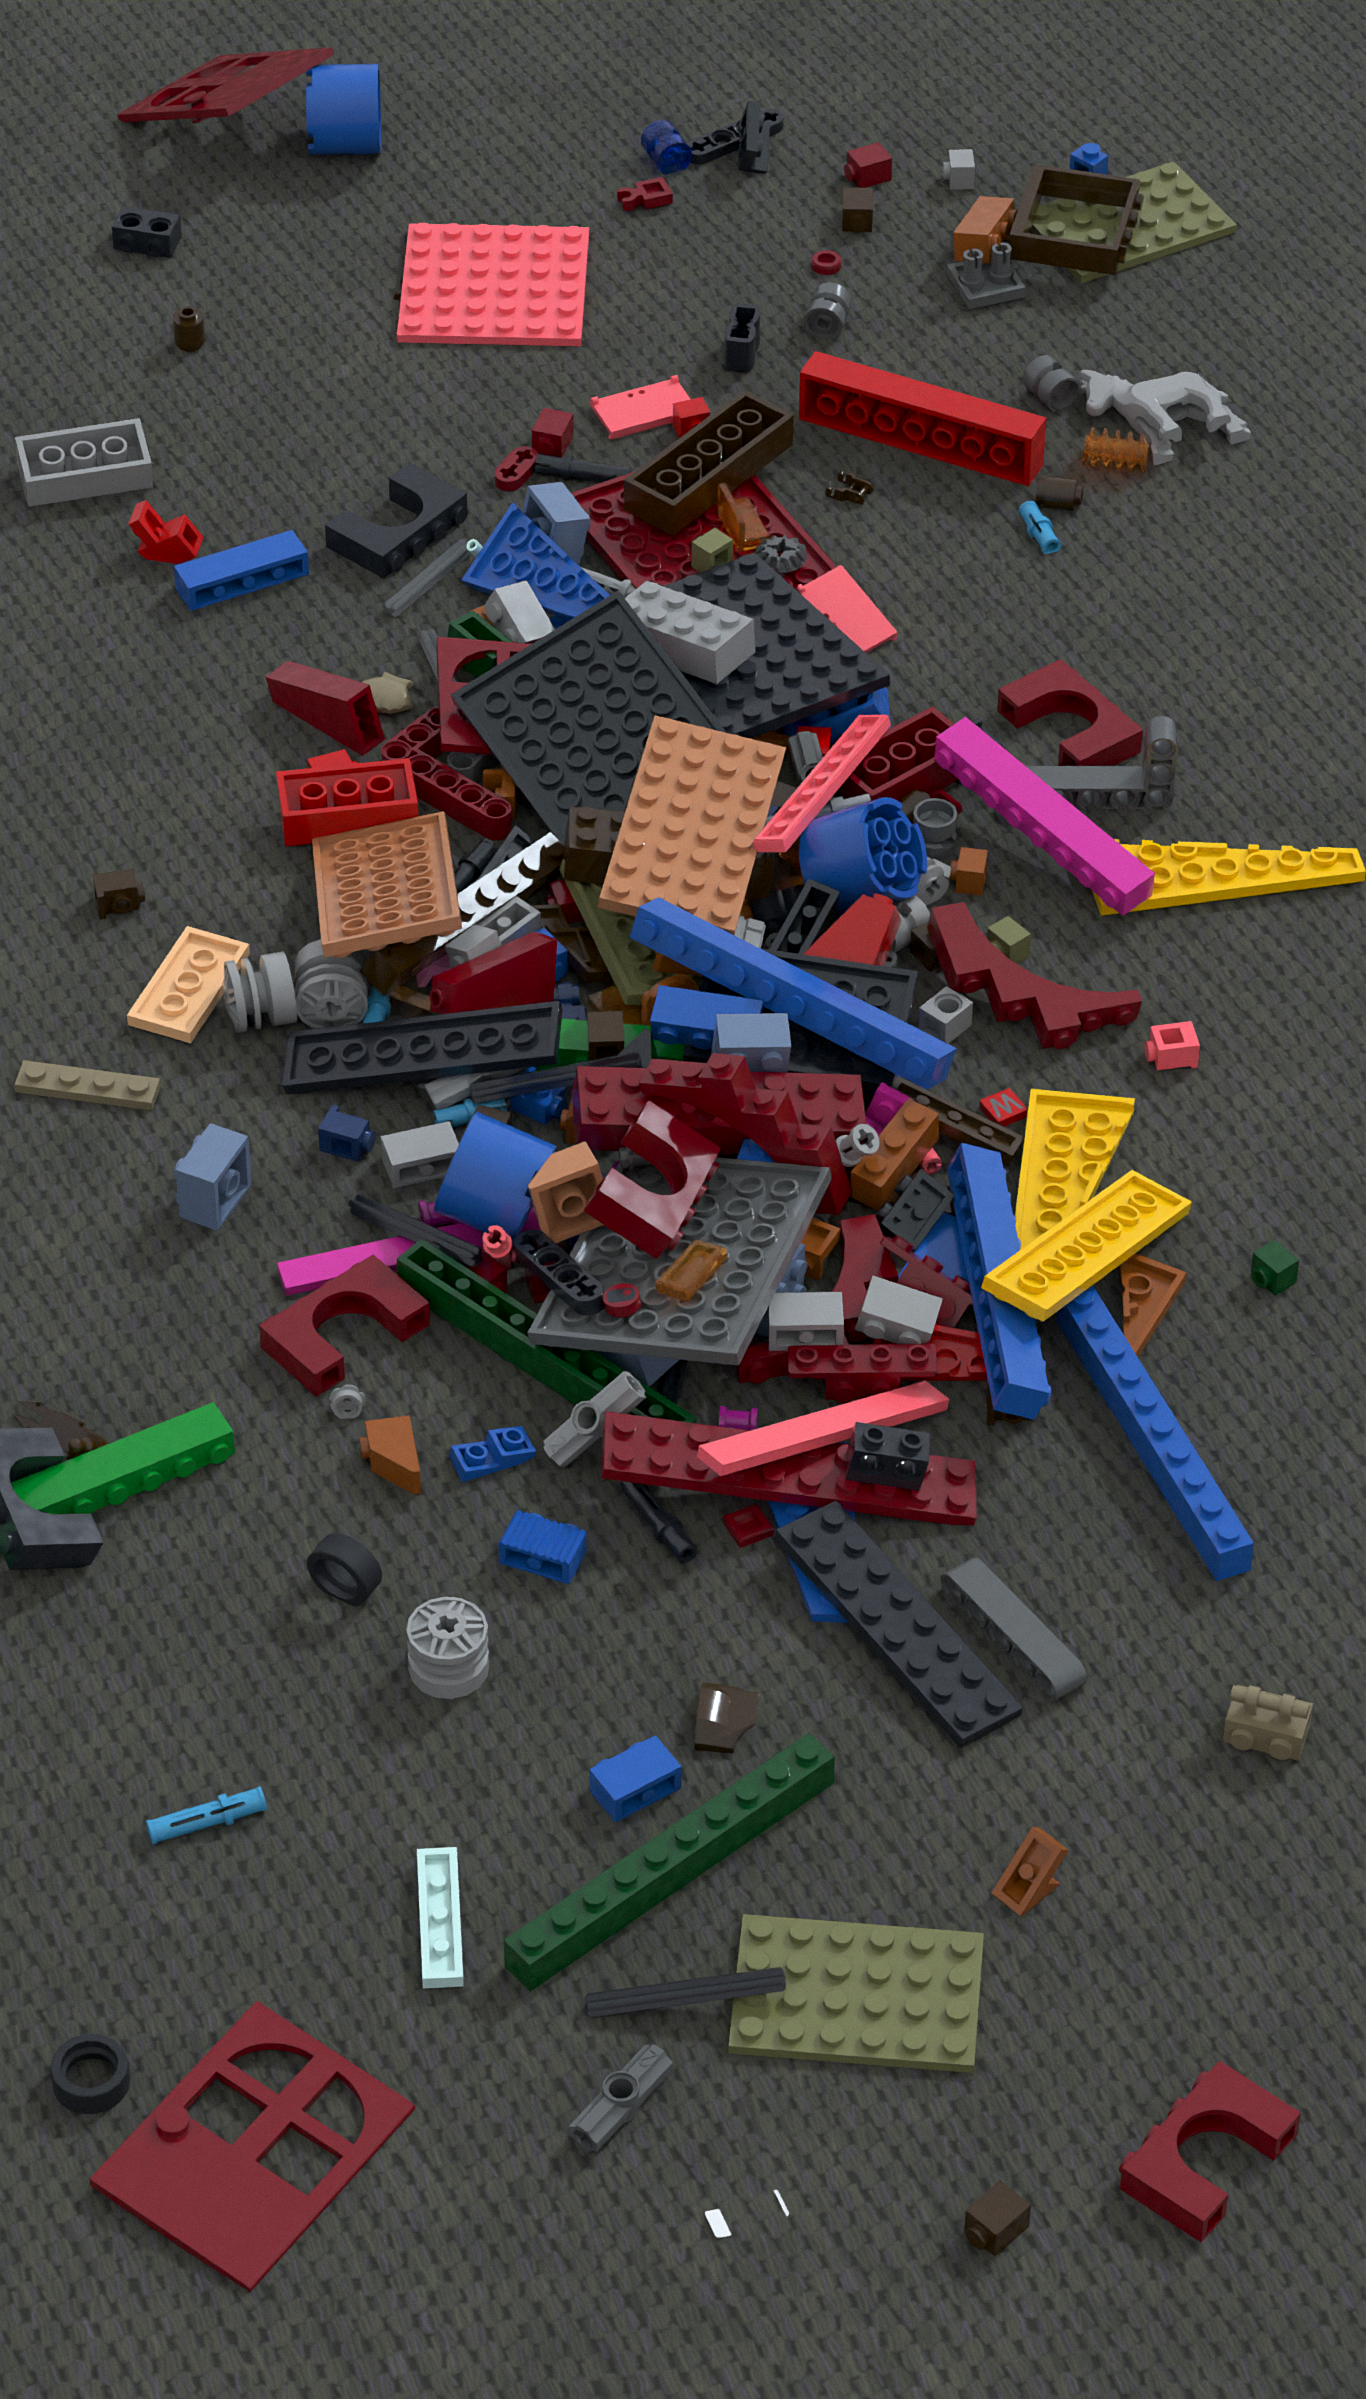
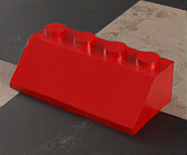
M410 758L276 772L285 847L312 844V839L418 817V801Z

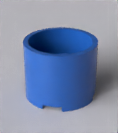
M318 64L307 70L306 76H312V83H307L306 87L308 137H313L314 144H308L309 155L381 154L379 64Z
M883 797L814 818L802 832L799 842V862L804 882L806 884L809 878L840 891L837 917H841L862 895L873 897V894L876 893L886 896L895 902L912 897L919 892L917 886L921 874L927 873L925 842L918 824L910 823L902 811L903 804L899 801Z
M476 1112L454 1154L438 1193L433 1211L482 1233L486 1232L488 1234L487 1229L490 1226L498 1225L511 1237L514 1246V1238L522 1232L528 1220V1214L533 1207L528 1185L549 1156L555 1153L557 1146L480 1112Z

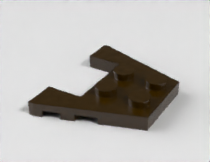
M559 904L532 905L533 908L541 912V928L544 927L568 950L567 962L586 983L613 981L588 927L570 928Z

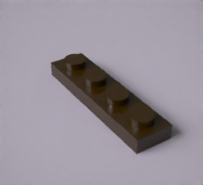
M900 1076L896 1077L893 1085L895 1090L939 1113V1133L956 1140L959 1144L965 1143L999 1152L1002 1163L1007 1166L1010 1165L1025 1137Z

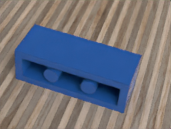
M659 985L650 1019L653 1040H659L664 1044L680 1043L693 1045L703 1050L712 1048L716 1014H764L763 1001Z

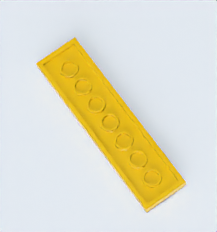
M1131 1170L985 1275L981 1288L993 1294L997 1299L1008 1302L1024 1311L1029 1317L1044 1322L1189 1214L1192 1202Z

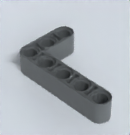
M1157 716L1147 722L1142 766L1026 767L1077 809H1085L1084 806H1096L1097 809H1118V806H1130V809H1152L1151 807H1164V809H1167L1172 805L1174 799L1178 753L1175 722L1165 716Z

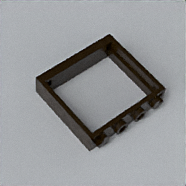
M1034 164L1010 232L1009 245L1012 248L1010 259L1116 275L1119 263H1125L1127 246L1131 244L1133 228H1136L1138 221V210H1142L1144 196L1139 194L1140 179ZM1042 195L1124 207L1125 209L1113 246L1029 234Z

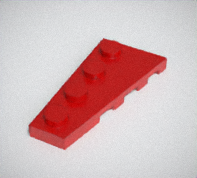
M935 1325L928 1344L936 1345L937 1375L900 1377V1381L987 1380L979 1333ZM881 1338L874 1341V1344H896Z

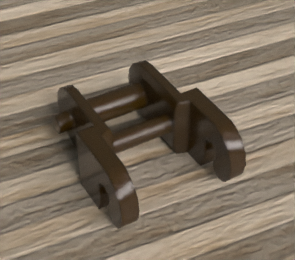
M840 471L837 475L838 481L848 484L850 487H836L833 494V488L828 486L825 490L826 496L842 502L848 500L855 504L863 505L865 502L864 495L873 492V485L866 480L857 478V474L848 472L845 479V473Z

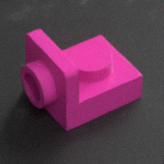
M881 1083L865 1114L866 1124L871 1126L879 1136L910 1097Z

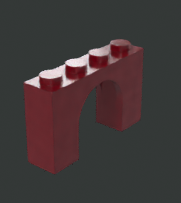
M1062 659L998 689L997 712L1017 729L1045 715L1059 712L1076 714L1092 723L1090 728L1059 743L1058 766H1115L1141 753L1143 730L1138 723L1133 722L1117 705L1112 704L1096 687L1089 684Z
M648 1100L632 1121L621 1144L659 1169L670 1186L671 1195H658L649 1192L611 1168L595 1188L583 1211L644 1252L658 1259L666 1248L672 1251L681 1239L683 1232L679 1230V1227L684 1228L693 1216L695 1209L691 1205L692 1203L696 1205L707 1189L703 1182L708 1183L719 1167L715 1159L721 1148Z
M373 1254L362 1262L354 1264L346 1272L333 1280L325 1282L317 1290L304 1298L296 1300L293 1305L277 1315L269 1317L264 1323L260 1324L261 1348L317 1397L345 1379L344 1356L316 1332L325 1321L341 1314L355 1313L366 1315L375 1319L398 1340L404 1342L430 1325L429 1302Z
M1219 2060L1209 2073L1203 2071L1197 2077L1192 2091L1185 2099L1180 2097L1174 2102L1168 2113V2118L1161 2125L1155 2124L1145 2136L1143 2145L1137 2152L1130 2151L1124 2157L1119 2167V2172L1121 2173L1120 2190L1202 2243L1226 2216L1228 2193L1191 2170L1181 2159L1178 2153L1179 2147L1196 2134L1209 2131L1224 2132L1241 2139L1275 2161L1298 2135L1301 2112Z

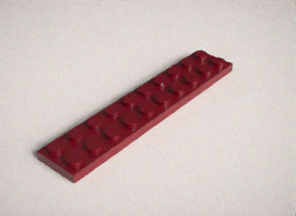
M607 1411L605 1413L603 1421L602 1479L821 1508L837 1500L846 1511L949 1525H974L977 1518L976 1464L973 1460L929 1455V1464L920 1491L846 1480V1451L848 1444L839 1442L719 1476L697 1457L699 1445L748 1432L749 1430Z

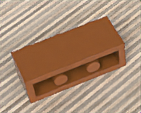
M979 196L953 232L955 261H964V251L969 250L971 258V249H979L983 252L982 263L991 262L992 246L998 244L1000 249V243H1004L1009 239L1018 211L1015 210L1014 198Z
M910 1098L907 1099L878 1136L880 1144L878 1150L872 1155H864L851 1171V1197L877 1211L886 1201L890 1202L896 1195L894 1189L906 1174L910 1176L939 1139V1113Z

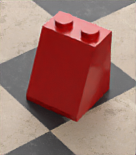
M876 893L873 894V897L862 895L803 955L884 966L902 921L896 906L892 905L893 900Z

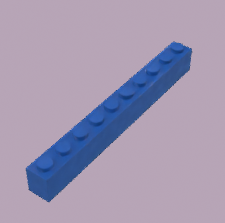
M659 897L639 906L629 938L746 998L762 1000L764 1007L776 1013H787L788 1019L926 1090L946 1080L957 1048Z
M961 1143L947 1167L951 1193L955 1195L953 1204L993 1409L1035 1420L1040 1409L1048 1404L1051 1396V1386L1048 1385L1045 1372L1046 1362L1042 1358L1040 1348L1041 1338L1037 1333L1035 1324L1036 1319L1029 1317L1024 1311L1010 1303L997 1299L993 1294L981 1288L984 1276L1020 1251L1021 1241L1017 1237L1015 1227L1016 1217L1013 1215L1010 1203L1011 1193L1008 1192L1006 1183V1170L1003 1168L999 1152Z
M1092 1285L1057 1311L1056 1322L1215 1580L1219 1581L1250 1571L1254 1542Z

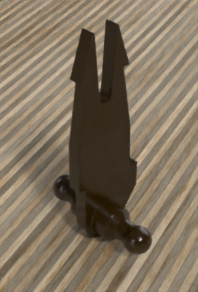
M18 1401L41 1416V1423L18 1414H13L24 1428L52 1427L62 1450L68 1453L67 1460L112 1443H107L100 1435L83 1427V1422L68 1414L41 1407L40 1402Z

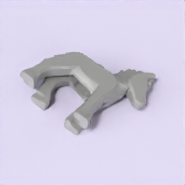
M1081 370L1079 373L1082 378L1080 389L1086 392V412L1096 417L1102 415L1112 406L1116 408L1127 419L1130 426L1140 433L1143 440L1151 447L1153 465L1173 460L1174 453L1171 450V442L1169 440L1171 439L1175 442L1182 440V430L1175 422L1185 417L1205 422L1209 432L1217 431L1218 428L1226 433L1230 444L1250 439L1251 432L1247 428V423L1234 415L1229 407L1222 405L1223 402H1227L1228 395L1210 385L1199 374L1180 372L1172 376L1143 381L1134 385L1126 379H1120L1118 376H1111L1109 374L1105 376L1096 371Z

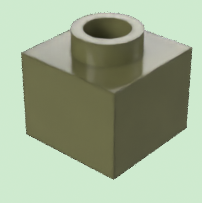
M716 528L692 541L691 567L700 573L716 565L733 561V539Z
M1007 916L987 928V939L1008 959L1018 964L1030 957L1031 934L1012 918Z

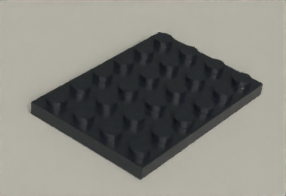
M762 949L906 1023L909 1021L918 981V971ZM705 976L702 977L699 989L701 992L746 998ZM763 1006V1008H764V1014H765V1013H776V1012H774V1011H772V1010H770V1009H768V1008H766V1007ZM788 1019L791 1052L787 1073L861 1075L862 1089L876 1091L881 1083L893 1088L897 1074ZM686 1044L683 1054L684 1061L707 1063L711 1057L712 1048L703 1050Z

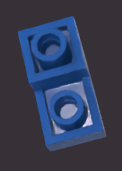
M523 1426L488 1430L485 1441L453 1445L448 1457L461 1481L465 1482L522 1464L535 1457L536 1450Z

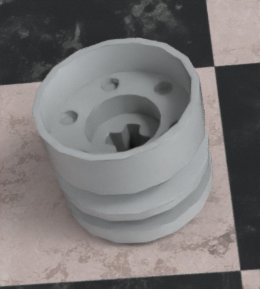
M320 939L307 944L299 951L295 959V999L297 1015L302 1022L311 1028L317 1029L357 1024L364 1018L368 1010L367 978L360 972L366 964V957L361 950L354 951L351 955L343 958H334L333 956L324 958Z
M284 951L261 955L259 959V972L253 971L248 958L241 959V975H239L234 960L224 962V979L222 983L224 1000L228 1015H230L237 1033L247 1031V1015L250 1016L253 1029H261V1013L267 1012L272 1026L297 1022L293 981Z
M456 1597L431 1599L414 1610L408 1619L406 1629L407 1648L409 1651L408 1671L412 1682L422 1692L435 1698L445 1699L467 1696L480 1688L487 1678L489 1670L488 1624L484 1613L474 1603Z

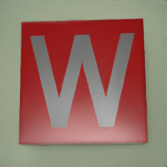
M1010 1088L979 1101V1108L988 1119L1003 1127L1027 1118L1028 1108Z

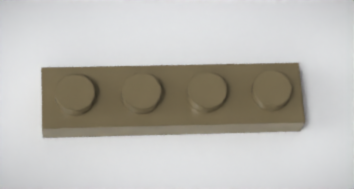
M23 1060L14 1086L15 1092L152 1110L161 1084L160 1078Z

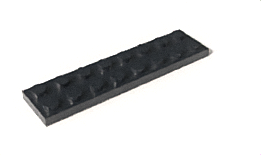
M559 1001L291 1031L288 1038L282 1087L286 1094L555 1065L558 1063L563 1009Z
M837 1500L776 1530L774 1540L959 1748L993 1732L1022 1714L1023 1707Z

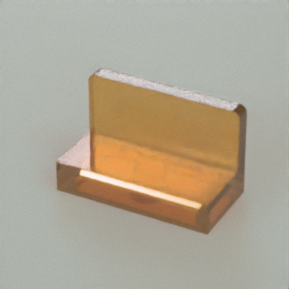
M725 483L719 484L718 515L733 539L737 550L755 549L756 546L760 545L761 539H769V534L749 498L734 500Z

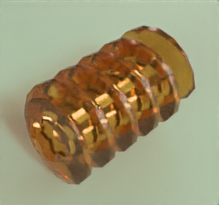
M1091 426L1085 439L1083 465L1088 457H1090L1092 467H1096L1100 459H1102L1104 468L1109 469L1114 460L1117 470H1121L1125 462H1127L1130 472H1134L1137 465L1140 464L1141 472L1146 473L1150 443L1146 442L1145 433H1141L1138 440L1134 441L1132 431H1129L1126 438L1122 439L1120 430H1116L1113 437L1109 438L1107 428H1104L1101 435L1097 436L1095 427Z

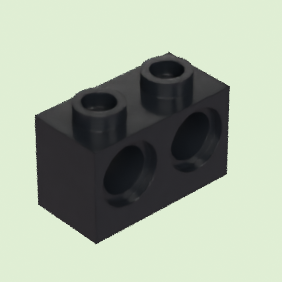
M122 206L112 225L113 249L123 252L149 254L153 257L171 258L182 238L180 214Z
M855 1422L846 1451V1480L920 1491L929 1464L930 1433Z

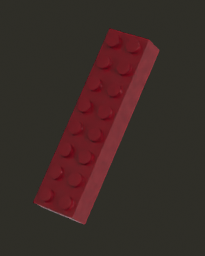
M577 1066L572 1088L576 1145L586 1142L590 1150L619 1151L620 1147H625L621 1144V1141L629 1126L648 1100L719 1146L721 1149L718 1154H739L744 1138L750 1139L727 1122L695 1106L667 1097L642 1094L638 1082L647 1068ZM750 1072L756 1089L788 1091L799 1124L829 1126L832 1128L835 1140L842 1135H849L855 1126L866 1124L861 1075ZM865 1139L859 1142L860 1145L864 1143Z

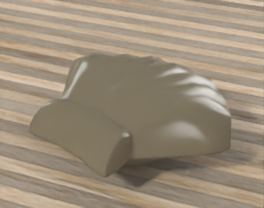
M384 672L382 677L369 678L362 681V683L370 685L377 712L390 714L413 707L409 689L414 685L413 681L396 677L388 672Z

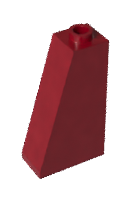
M291 661L285 662L265 677L273 703L361 756H364L385 740L369 684Z
M532 932L433 976L432 989L429 995L430 1011L440 1015L554 1002L557 939L539 932Z

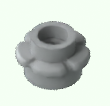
M344 1385L341 1388H335L329 1397L330 1401H332L330 1404L331 1409L341 1419L356 1418L361 1413L362 1407L366 1404L364 1393L359 1392V1389L354 1385Z

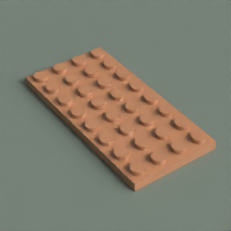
M654 716L601 890L598 908L636 917L639 906L659 897L735 935L757 856L753 840L765 827L786 747Z
M444 811L312 839L321 945L324 958L330 956L343 958L351 955L354 951L363 949L376 951L385 948L387 944L397 942L405 944L414 943L422 937L435 934L437 936H448L456 930L462 929L448 827Z

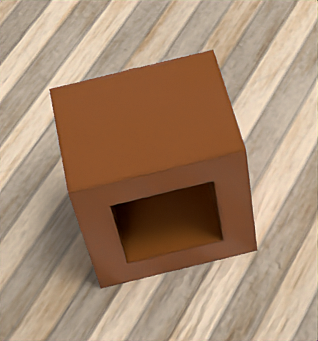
M961 847L959 860H952L950 880L956 881V893L983 895L987 874L988 850Z

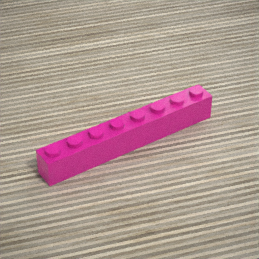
M964 717L936 736L934 759L943 769L950 771L960 780L964 787L974 791L983 799L988 807L998 811L1007 819L1012 827L1018 828L1030 838L1036 847L1042 848L1054 858L1059 866L1065 867L1077 877L1084 887H1089L1101 897L1108 907L1114 908L1124 916L1152 896L1155 873L967 717Z

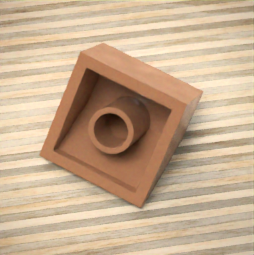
M586 1142L551 1154L528 1185L540 1229L555 1243L603 1226L602 1223L583 1211L595 1188L603 1179L599 1164Z

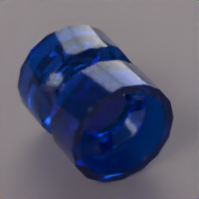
M668 120L655 121L643 131L641 145L661 173L666 175L685 170L690 164L692 150L673 123Z

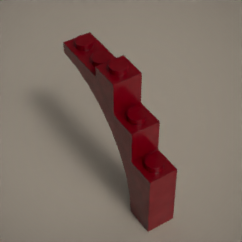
M965 902L931 908L927 930L949 988L957 993H974L980 989H985L997 1022L1007 1020L1018 1021L1030 1016L1043 1049L1050 1047L1064 1049L1077 1041L1080 1030L1090 1032L1101 1026L1114 1023L1122 1026L1137 1019L1142 1004L1138 990L1119 992L1087 991L1056 984L1022 968L991 944L975 924Z
M712 1053L707 1063L664 1059L651 1060L638 1082L642 1094L677 1100L722 1119L754 1141L776 1163L829 1167L832 1179L815 1213L840 1214L852 1192V1188L832 1128L829 1126L799 1124L788 1091L756 1089L746 1058L741 1055Z
M875 1214L840 1220L839 1244L844 1263L838 1282L832 1292H842L844 1317L843 1345H849L847 1341L860 1342L869 1337L865 1333L855 1330L872 1276L894 1283L898 1281V1273L890 1252L880 1244L883 1234ZM769 1341L748 1347L740 1364L736 1365V1375L739 1383H762L768 1378L788 1376V1351H769ZM814 1378L815 1381L825 1379V1378Z

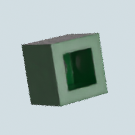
M1274 1239L1253 1252L1252 1279L1258 1287L1267 1288L1276 1296L1297 1283L1299 1259Z

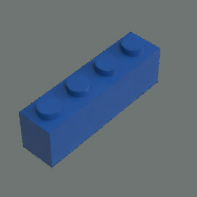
M293 530L174 566L175 588L190 611L309 575L308 551Z

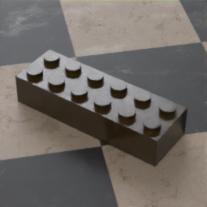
M746 390L742 391L624 479V510L674 536L793 445L794 415Z
M569 807L564 838V880L604 884L625 811L599 810L591 807ZM757 852L744 900L754 901L769 898L774 872L773 852Z

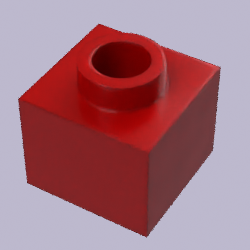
M703 397L673 403V427L679 438L710 416V410Z

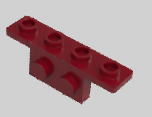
M895 1235L893 1239L883 1237L880 1241L881 1245L909 1262L896 1283L942 1298L935 1324L956 1328L970 1305H973L969 1282L958 1275L952 1279L941 1272L944 1265L934 1258L925 1255L922 1259L911 1252L914 1246L898 1235Z
M935 1344L788 1346V1376L790 1378H825V1400H836L846 1403L853 1399H863L900 1388V1377L937 1375Z

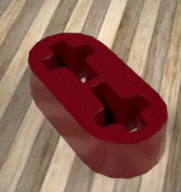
M528 446L515 448L495 470L496 487L507 492L515 491L522 487L535 472V466L539 464L536 463L537 450Z

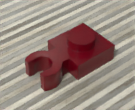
M659 177L634 183V189L627 187L618 189L617 201L622 202L623 211L633 210L638 205H642L644 209L672 204L673 193L664 178Z

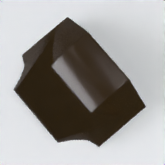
M703 1682L700 1689L696 1720L695 1750L733 1754L738 1739L748 1729L755 1726L759 1692L744 1691L739 1687Z

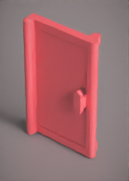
M678 375L670 377V380L599 399L597 396L592 397L589 404L608 431V438L612 440L673 423V403L691 399L680 385Z
M842 565L804 586L802 584L797 586L796 590L824 616L828 617L834 625L864 652L867 653L890 639L892 641L897 639L895 628Z

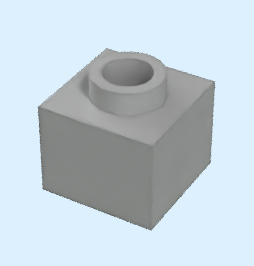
M949 150L948 162H943V180H949L950 190L974 189L975 164L973 150Z

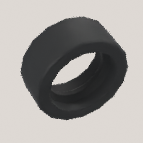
M328 1534L307 1558V1568L315 1584L324 1593L352 1606L361 1605L366 1601L382 1580L383 1573L373 1553L361 1542L345 1534Z
M92 2033L75 2036L60 2045L52 2056L50 2073L56 2099L71 2111L79 2114H97L108 2111L120 2103L129 2090V2061L125 2049L113 2038L103 2034ZM86 2059H102L111 2063L115 2070L113 2077L109 2081L93 2088H80L70 2084L66 2079V2073L71 2066Z

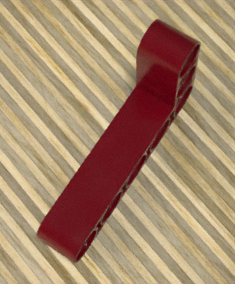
M439 706L428 710L382 746V761L410 758L417 798L441 812L444 811L446 815L487 839L494 841L504 840L512 830L511 805L508 801L435 759L444 752L440 751Z

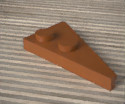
M1135 1253L1120 1264L1123 1335L1137 1357H1139L1186 1283L1187 1272Z

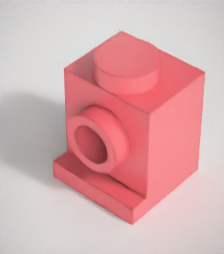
M1192 1021L1150 1027V1039L1144 1043L1147 1062L1154 1061L1157 1070L1188 1066L1191 1069L1198 1068L1200 1044Z

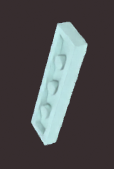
M457 1847L417 1849L423 1989L462 1987L464 1985Z

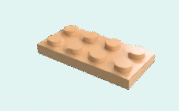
M187 926L127 1014L128 1025L192 1043L223 996L224 962L234 960L239 971L241 959L248 958L250 955L249 944Z

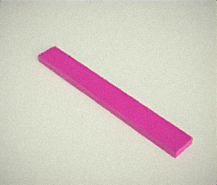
M532 1207L522 1232L531 1229L541 1231L535 1209ZM462 1223L438 1228L482 1248V1252H485L482 1239L484 1233ZM402 1236L278 1262L277 1270L286 1296L318 1289L325 1282L333 1280L349 1270L354 1264L362 1262L373 1254L393 1272H397V1258L416 1242Z

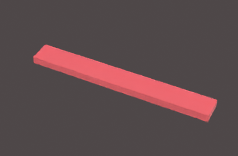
M859 715L753 840V846L757 852H786L889 729L891 726L889 716Z
M922 1381L699 1445L697 1457L719 1476H723L850 1439L855 1422L891 1427L946 1411L950 1399L927 1381Z

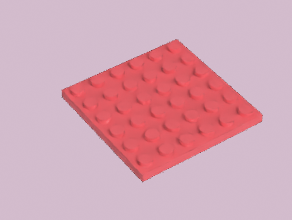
M456 223L409 224L397 342L581 346L589 227L518 226L514 224L508 226L487 224L459 225Z

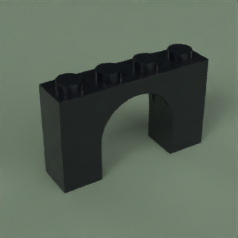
M409 462L389 477L390 501L413 512L418 517L405 525L387 527L373 524L345 509L325 524L326 547L384 579L390 573L398 572L404 563L413 556L422 554L425 547L434 540L442 539L446 531L454 525H460L465 521L468 516L466 492Z
M52 1427L0 1428V1552L3 1554L9 1570L82 1568L92 1564L104 1543L91 1514H48L38 1511L22 1501L11 1486L10 1482L20 1480L62 1462L65 1455Z

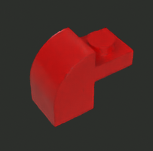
M147 500L136 504L128 523L133 533L142 540L137 552L147 560L176 564L184 563L196 558L204 538L185 514L165 523Z

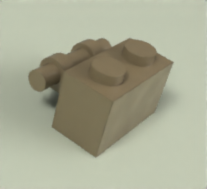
M1233 1685L1230 1694L1231 1704L1225 1720L1223 1742L1230 1743L1239 1750L1254 1749L1269 1753L1272 1757L1279 1760L1290 1758L1299 1761L1310 1728L1313 1703L1297 1700L1296 1696L1288 1694L1281 1696L1261 1691L1260 1687L1249 1685V1687Z

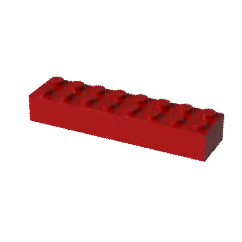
M817 351L813 353L800 371L799 420L1028 487L1044 465L1046 417Z

